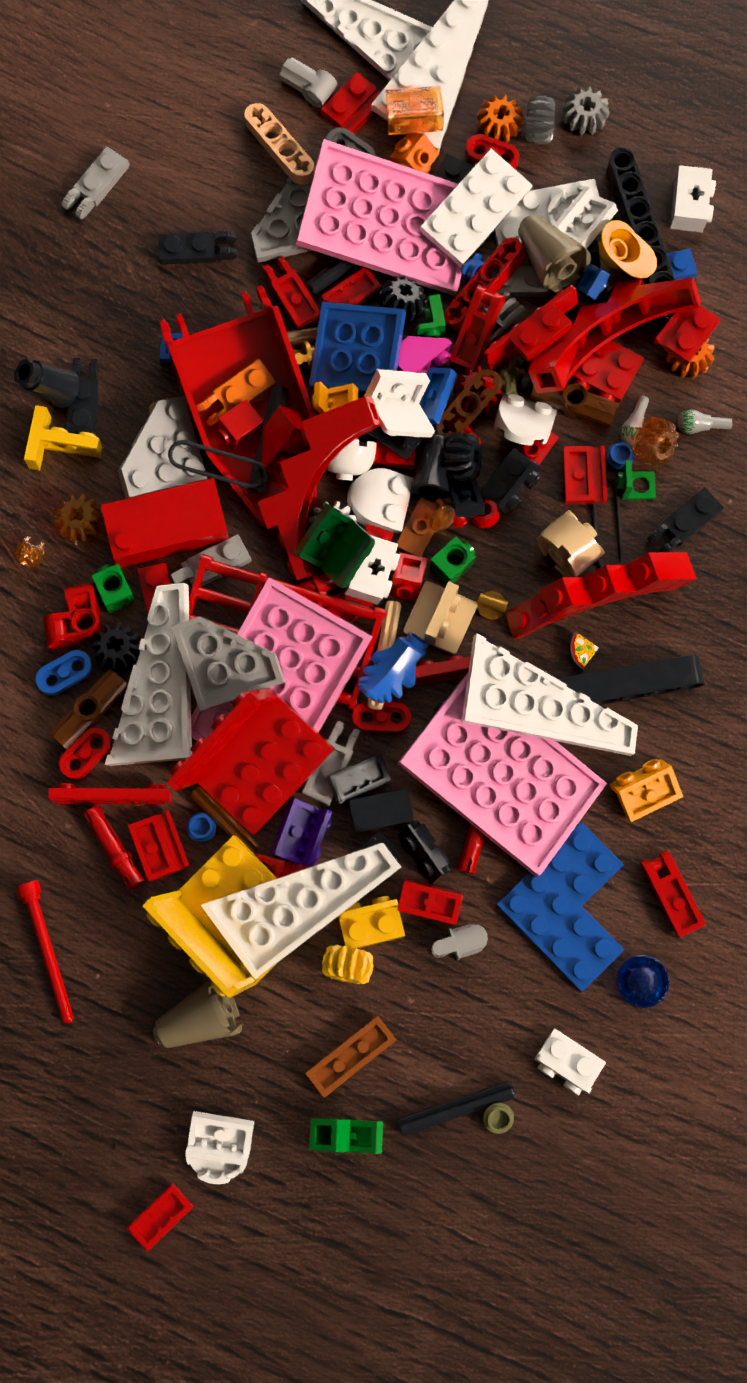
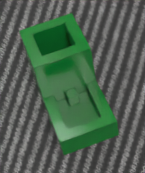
M311 1118L309 1150L382 1154V1121Z

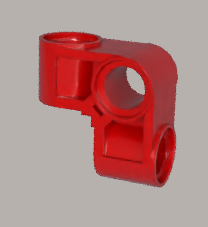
M94 582L65 588V598L69 612L53 613L43 618L48 648L62 649L71 645L94 641L97 639L95 636L96 632L102 633L103 626L99 610L100 602ZM85 621H93V624L89 629H81V625Z

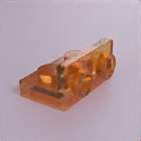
M441 86L385 90L389 135L443 131L444 106Z

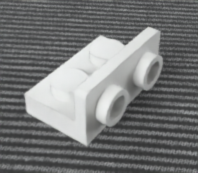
M555 1028L551 1031L534 1059L540 1063L538 1066L540 1071L551 1078L555 1074L566 1081L563 1086L577 1095H580L581 1092L585 1094L590 1093L593 1083L606 1064L604 1060Z

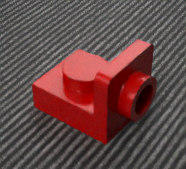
M400 552L399 562L392 579L390 595L416 602L420 594L428 558Z

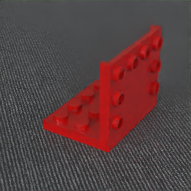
M271 688L249 690L247 693L243 691L231 704L234 709L227 717L222 714L211 725L214 731L207 739L201 737L191 747L190 751L193 754L185 761L181 759L170 770L169 773L172 777L167 781V784L174 791L198 783L253 836L267 824L335 750L323 736Z

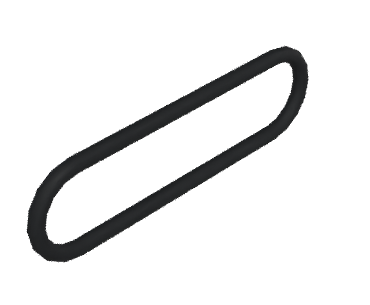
M176 441L168 450V458L173 466L192 473L251 489L262 486L267 478L266 468L257 460L190 441ZM178 445H188L255 464L262 470V479L257 484H247L180 465L173 459V450Z
M606 477V481L610 482L614 487L619 546V562L617 565H622L624 555L619 489H617L616 482L613 479ZM593 503L591 504L593 528L597 533L594 539L598 543L596 505ZM600 559L596 561V564L599 566V568L604 566L600 562Z

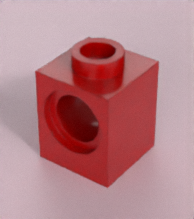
M245 399L219 418L217 433L225 444L230 443L235 450L261 432L264 421L247 399Z

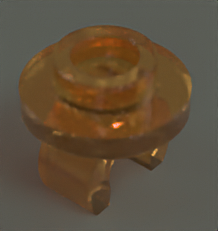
M441 499L435 500L437 511H431L427 506L424 507V516L429 521V525L433 530L447 529L453 523L454 509L450 505H445Z
M27 536L23 539V542L15 547L14 554L22 565L37 567L43 560L45 542L41 541L39 546L36 547L31 544V537Z

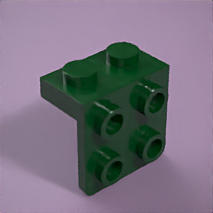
M325 503L293 552L298 557L319 567L338 587L343 589L355 577L357 570L366 557L370 555L375 545V539L350 516Z

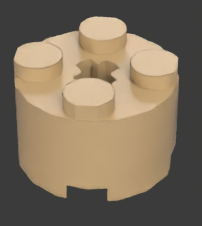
M570 510L558 517L536 538L543 555L550 554L557 563L554 568L564 577L580 576L605 554L603 548L594 539L597 536L594 528L587 522L582 525Z

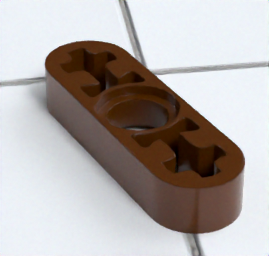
M484 369L472 379L443 413L439 425H436L439 435L445 436V439H447L452 434L462 433L501 389L502 379L497 372ZM484 376L488 378L493 376L492 383L495 386L493 389L486 388L481 393L486 396L482 401L481 397L471 390L474 386L476 390H480L484 385L482 378ZM467 396L474 397L477 402L476 409L471 413L464 412L461 407L462 400ZM456 408L457 412L461 416L466 417L467 420L463 422L462 419H458L454 424L457 430L446 433L444 431L446 429L444 422L445 420L453 421L457 415L452 412Z

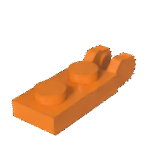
M259 358L212 391L213 394L201 401L196 407L200 412L210 407L218 399L223 409L212 414L206 421L209 426H212L218 422L222 415L245 399L249 402L273 385L275 380Z

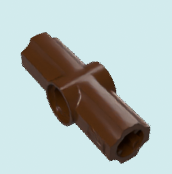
M577 383L566 384L562 391L538 394L535 387H533L531 399L560 409L569 418L576 419L581 417L608 428L613 424L619 408V403L592 394L583 385ZM577 398L581 400V402L578 404H572L568 400Z
M109 669L86 694L79 696L75 700L74 706L49 731V734L63 748L68 750L86 730L102 720L104 713L127 690L128 684L114 671ZM95 704L96 710L92 715H82V709L85 705Z

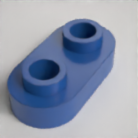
M70 651L43 666L36 674V684L44 694L49 696L58 695L88 678L93 668L92 661L83 651ZM76 663L83 664V668L80 671L73 670V666ZM56 677L57 683L49 686L47 684L49 678Z

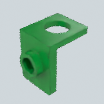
M625 460L621 472H617L616 476L617 489H621V500H654L656 498L655 472L632 471L631 460ZM635 479H645L649 484V489L644 493L636 492L633 488V481Z

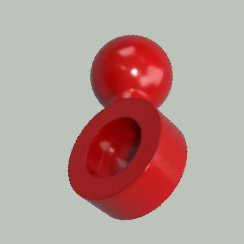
M483 500L485 514L476 515L472 518L456 517L452 506L447 512V520L450 525L456 528L465 526L468 521H472L473 525L478 528H489L498 522L500 513L494 501Z

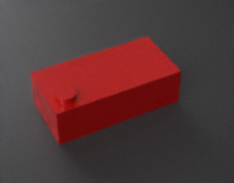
M214 478L101 505L115 564H119L120 568L215 546L229 539Z

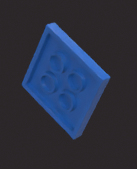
M322 302L309 386L314 388L315 383L321 381L329 389L354 383L358 388V393H366L377 369L397 371L406 311L396 308Z

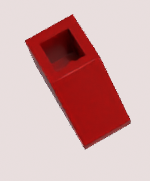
M280 405L264 426L261 463L267 472L280 475L279 471L282 468L279 462L300 454L307 446L301 435V430H303L301 421L306 419L300 411Z

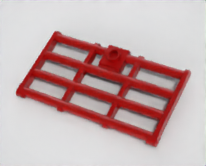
M202 554L189 597V620L198 617L192 615L197 598L249 614L266 581L271 577H267V573L264 572L257 574L214 561V557ZM206 570L257 585L252 602L201 587ZM274 579L322 608L326 606L375 621L371 634L373 638L366 648L362 666L357 665L351 675L358 678L354 692L349 694L342 691L336 701L348 705L349 709L354 710L361 693L358 684L361 683L359 679L366 677L363 669L370 664L381 625L387 615L386 609L375 607V609L327 595V591L321 590L317 592ZM212 621L236 634L240 630L228 625Z

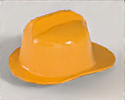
M619 220L610 221L604 226L598 246L600 258L606 266L612 269H622L630 276L639 279L648 278L655 272L657 259L654 251L630 226Z

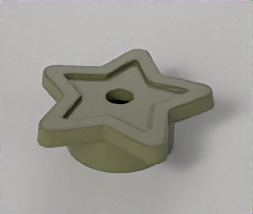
M510 360L509 367L500 370L499 375L502 379L501 390L506 391V395L511 393L518 395L517 383L520 374L515 369L514 361Z

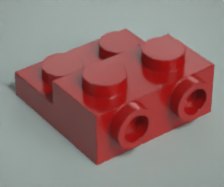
M609 341L580 365L568 383L581 384L588 392L617 402L620 405L642 365L644 357L613 341Z

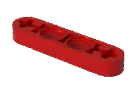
M511 237L505 239L446 308L444 319L452 330L460 331L468 310L465 304L470 305V296L479 285L487 288L489 293H497L524 261L526 250L518 238ZM499 268L500 273L498 276L489 279V273ZM483 303L480 310L482 311L487 304Z

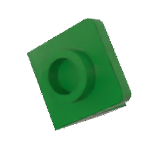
M440 294L428 297V307L423 309L425 323L417 325L416 337L440 338L445 335L446 324Z

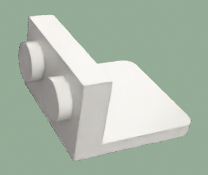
M376 370L364 396L374 399L382 424L381 428L386 434L417 438L433 436L435 430L419 404L430 382L426 373Z

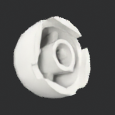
M354 440L335 457L327 470L336 473V479L353 481V475H362L371 468L376 455L377 443L370 441L365 443Z

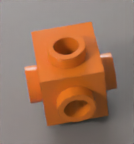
M407 133L396 144L395 150L389 159L394 163L428 173L431 164L439 155V152L424 133Z

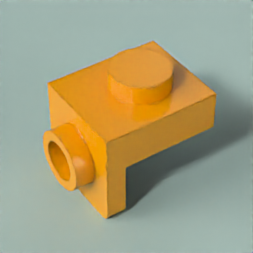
M321 381L316 382L314 394L312 395V405L316 411L322 414L357 400L358 388L354 383L327 389Z

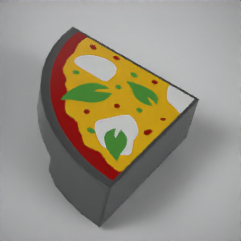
M575 631L570 641V654L575 667L580 672H583L599 647Z

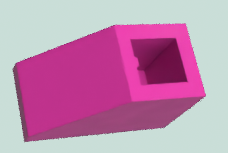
M408 336L401 342L397 371L426 373L427 375L429 368L441 367L450 359L452 342L446 338Z

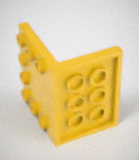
M233 835L180 890L153 896L143 905L148 912L146 914L147 918L155 926L162 927L169 934L168 940L178 950L183 949L190 956V964L198 972H205L212 980L211 986L221 996L226 995L228 998H231L255 986L273 968L271 967L260 977L254 979L201 906L202 904L277 879L236 835Z

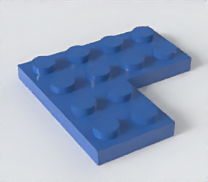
M582 822L571 832L540 876L536 877L532 873L527 874L496 905L580 992H583L624 951L622 946L582 907L624 864Z

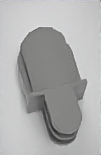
M508 291L503 294L506 297L505 304L499 312L494 325L497 331L493 334L491 333L488 346L501 335L503 336L504 331L526 311L522 305L518 306L519 302L515 298L510 299L511 294ZM484 307L483 311L487 313L488 308Z
M468 924L449 929V937L436 941L431 948V953L437 958L455 953L456 960L477 954L487 944V932L478 924Z

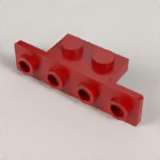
M570 285L565 290L559 291L552 300L543 307L535 309L531 316L521 324L513 326L508 334L500 340L491 343L484 352L487 367L493 370L516 351L529 363L573 329L572 321L564 314L578 304L576 288Z

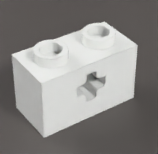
M679 165L674 179L670 229L703 232L706 223H711L714 207L709 205L710 197L714 196L716 181L711 180L712 169Z
M372 536L375 539V545L370 555L366 557L357 570L355 577L347 585L345 595L378 605L383 597L387 598L390 593L392 581L388 580L391 570H396L400 554L396 553L397 543ZM372 565L377 566V575L371 574L372 569L370 567Z

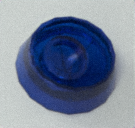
M643 954L632 956L622 964L618 971L617 985L619 993L625 1001L635 1007H653L663 1001L668 993L670 984L668 971L662 962L653 956Z

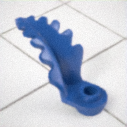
M409 632L406 637H398L392 647L375 652L371 656V661L375 665L363 669V673L368 676L359 679V682H361L358 684L359 690L367 698H371L379 703H384V699L390 703L392 701L391 693L397 698L402 697V685L408 688L415 685L416 663L427 654L426 648L429 646L428 643L418 635Z

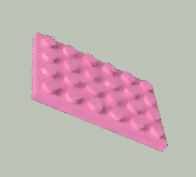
M324 139L321 144L295 245L396 276L400 279L406 277L411 282L416 280V284L455 296L460 284L462 267L458 266L419 229L459 184Z
M268 578L237 633L277 655L286 682L270 688L318 733L373 638L368 633L272 578ZM234 700L200 711L197 705L191 716L192 738L197 741L201 737L207 739L214 731L211 725L222 714L227 717L234 709L231 705Z
M467 673L397 764L530 873L538 877L607 783L557 741L462 723L468 679Z

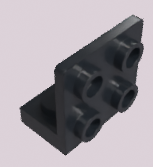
M514 447L480 489L481 495L487 500L494 501L498 509L504 514L509 510L514 512L522 503L523 498L521 495L526 488L533 489L542 476L539 473L541 468L537 462L531 461Z

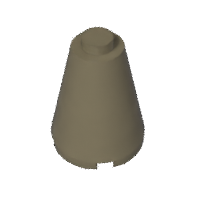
M530 215L521 221L518 235L543 288L546 291L552 289L553 292H559L574 284L580 278L578 272L581 268L587 269L590 264L591 254L587 248L540 215Z
M209 979L155 1021V1027L153 1028L155 1040L159 1045L163 1044L166 1048L235 1036L241 1033L242 1024L236 1026L235 1018L240 1016L234 998L218 994L211 986L212 980Z

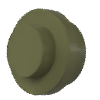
M495 1102L485 1109L483 1122L492 1133L502 1134L512 1127L514 1114L507 1104Z

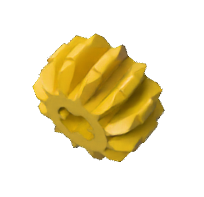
M331 945L326 948V952L323 955L322 973L331 979L365 984L369 982L370 975H372L373 956L364 950Z

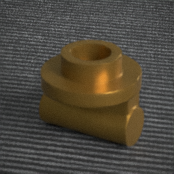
M302 341L301 349L293 348L298 365L303 362L305 369H311L315 347L310 346L308 341Z
M497 592L480 593L477 609L484 619L497 620L504 615L508 601H505L504 597Z

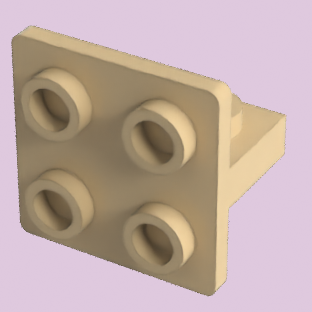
M426 581L403 632L406 635L412 632L428 644L455 655L478 604L476 601L459 595V586L448 581L446 588Z

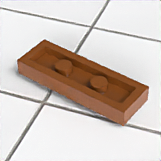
M377 1016L305 1074L325 1098L397 1040L379 1016Z

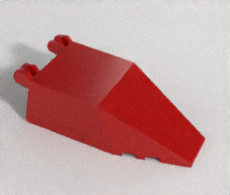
M262 285L256 287L258 299L263 307L261 311L254 313L250 297L244 291L240 295L247 315L189 335L182 314L176 315V322L183 338L174 341L170 334L169 324L165 319L160 321L165 347L202 445L255 460V450L258 448L261 432L234 450L230 443L225 444L217 433L218 422L212 426H209L206 422L212 414L223 409L218 399L210 407L200 412L196 405L213 394L212 391L260 358L275 380L273 385L249 401L264 421L271 390L275 385L284 386L289 391L285 407L300 411L305 419L315 416L277 305L272 306ZM306 446L301 453L311 450L310 446ZM205 451L224 477L249 484L253 464ZM269 473L265 491L262 494L253 493L246 487L229 483L263 527H266V525H263L260 521L258 501L289 490L288 486L283 484L280 475ZM317 487L311 500L309 511L317 507Z

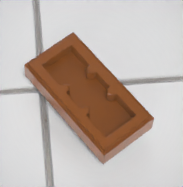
M420 497L397 541V550L406 554L423 557L446 513V509Z

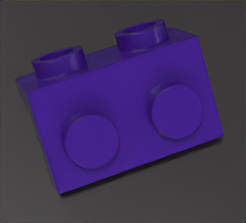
M290 798L270 854L294 864L312 867L320 857V845L323 836L330 829L332 811L319 809L296 798Z

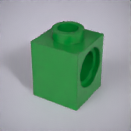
M455 537L431 558L430 568L446 585L448 581L455 583L474 566L476 559L474 555L475 550L467 541L461 542ZM451 555H457L462 559V563L452 565L448 562L447 558Z
M119 564L104 565L96 571L97 573L91 575L109 613L136 602ZM111 581H118L120 583L115 591L105 590L106 585Z

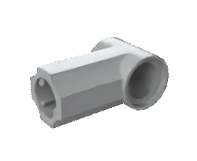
M293 57L286 60L279 74L281 81L300 91L311 105L318 108L324 105L338 85L335 78L327 71L320 69L316 72Z

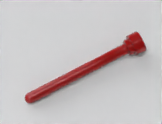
M39 880L19 885L15 889L18 899H22L23 904H27L61 1019L64 1023L68 1024L73 1021L74 1016L38 901L41 899L40 893H42Z

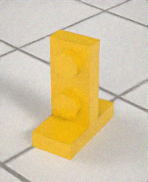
M35 405L24 456L29 469L40 470L45 449L97 458L101 457L103 447L99 437L89 432H80L79 434L68 433L67 430L59 427H52L49 430L51 415L47 407Z

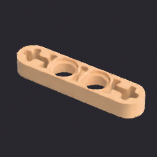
M259 103L249 105L244 111L246 126L293 182L299 185H306L312 182L315 171L313 160L266 106ZM274 131L279 133V136L274 139L265 137L268 132ZM285 149L294 151L291 156H282L280 154ZM297 163L302 170L297 169Z

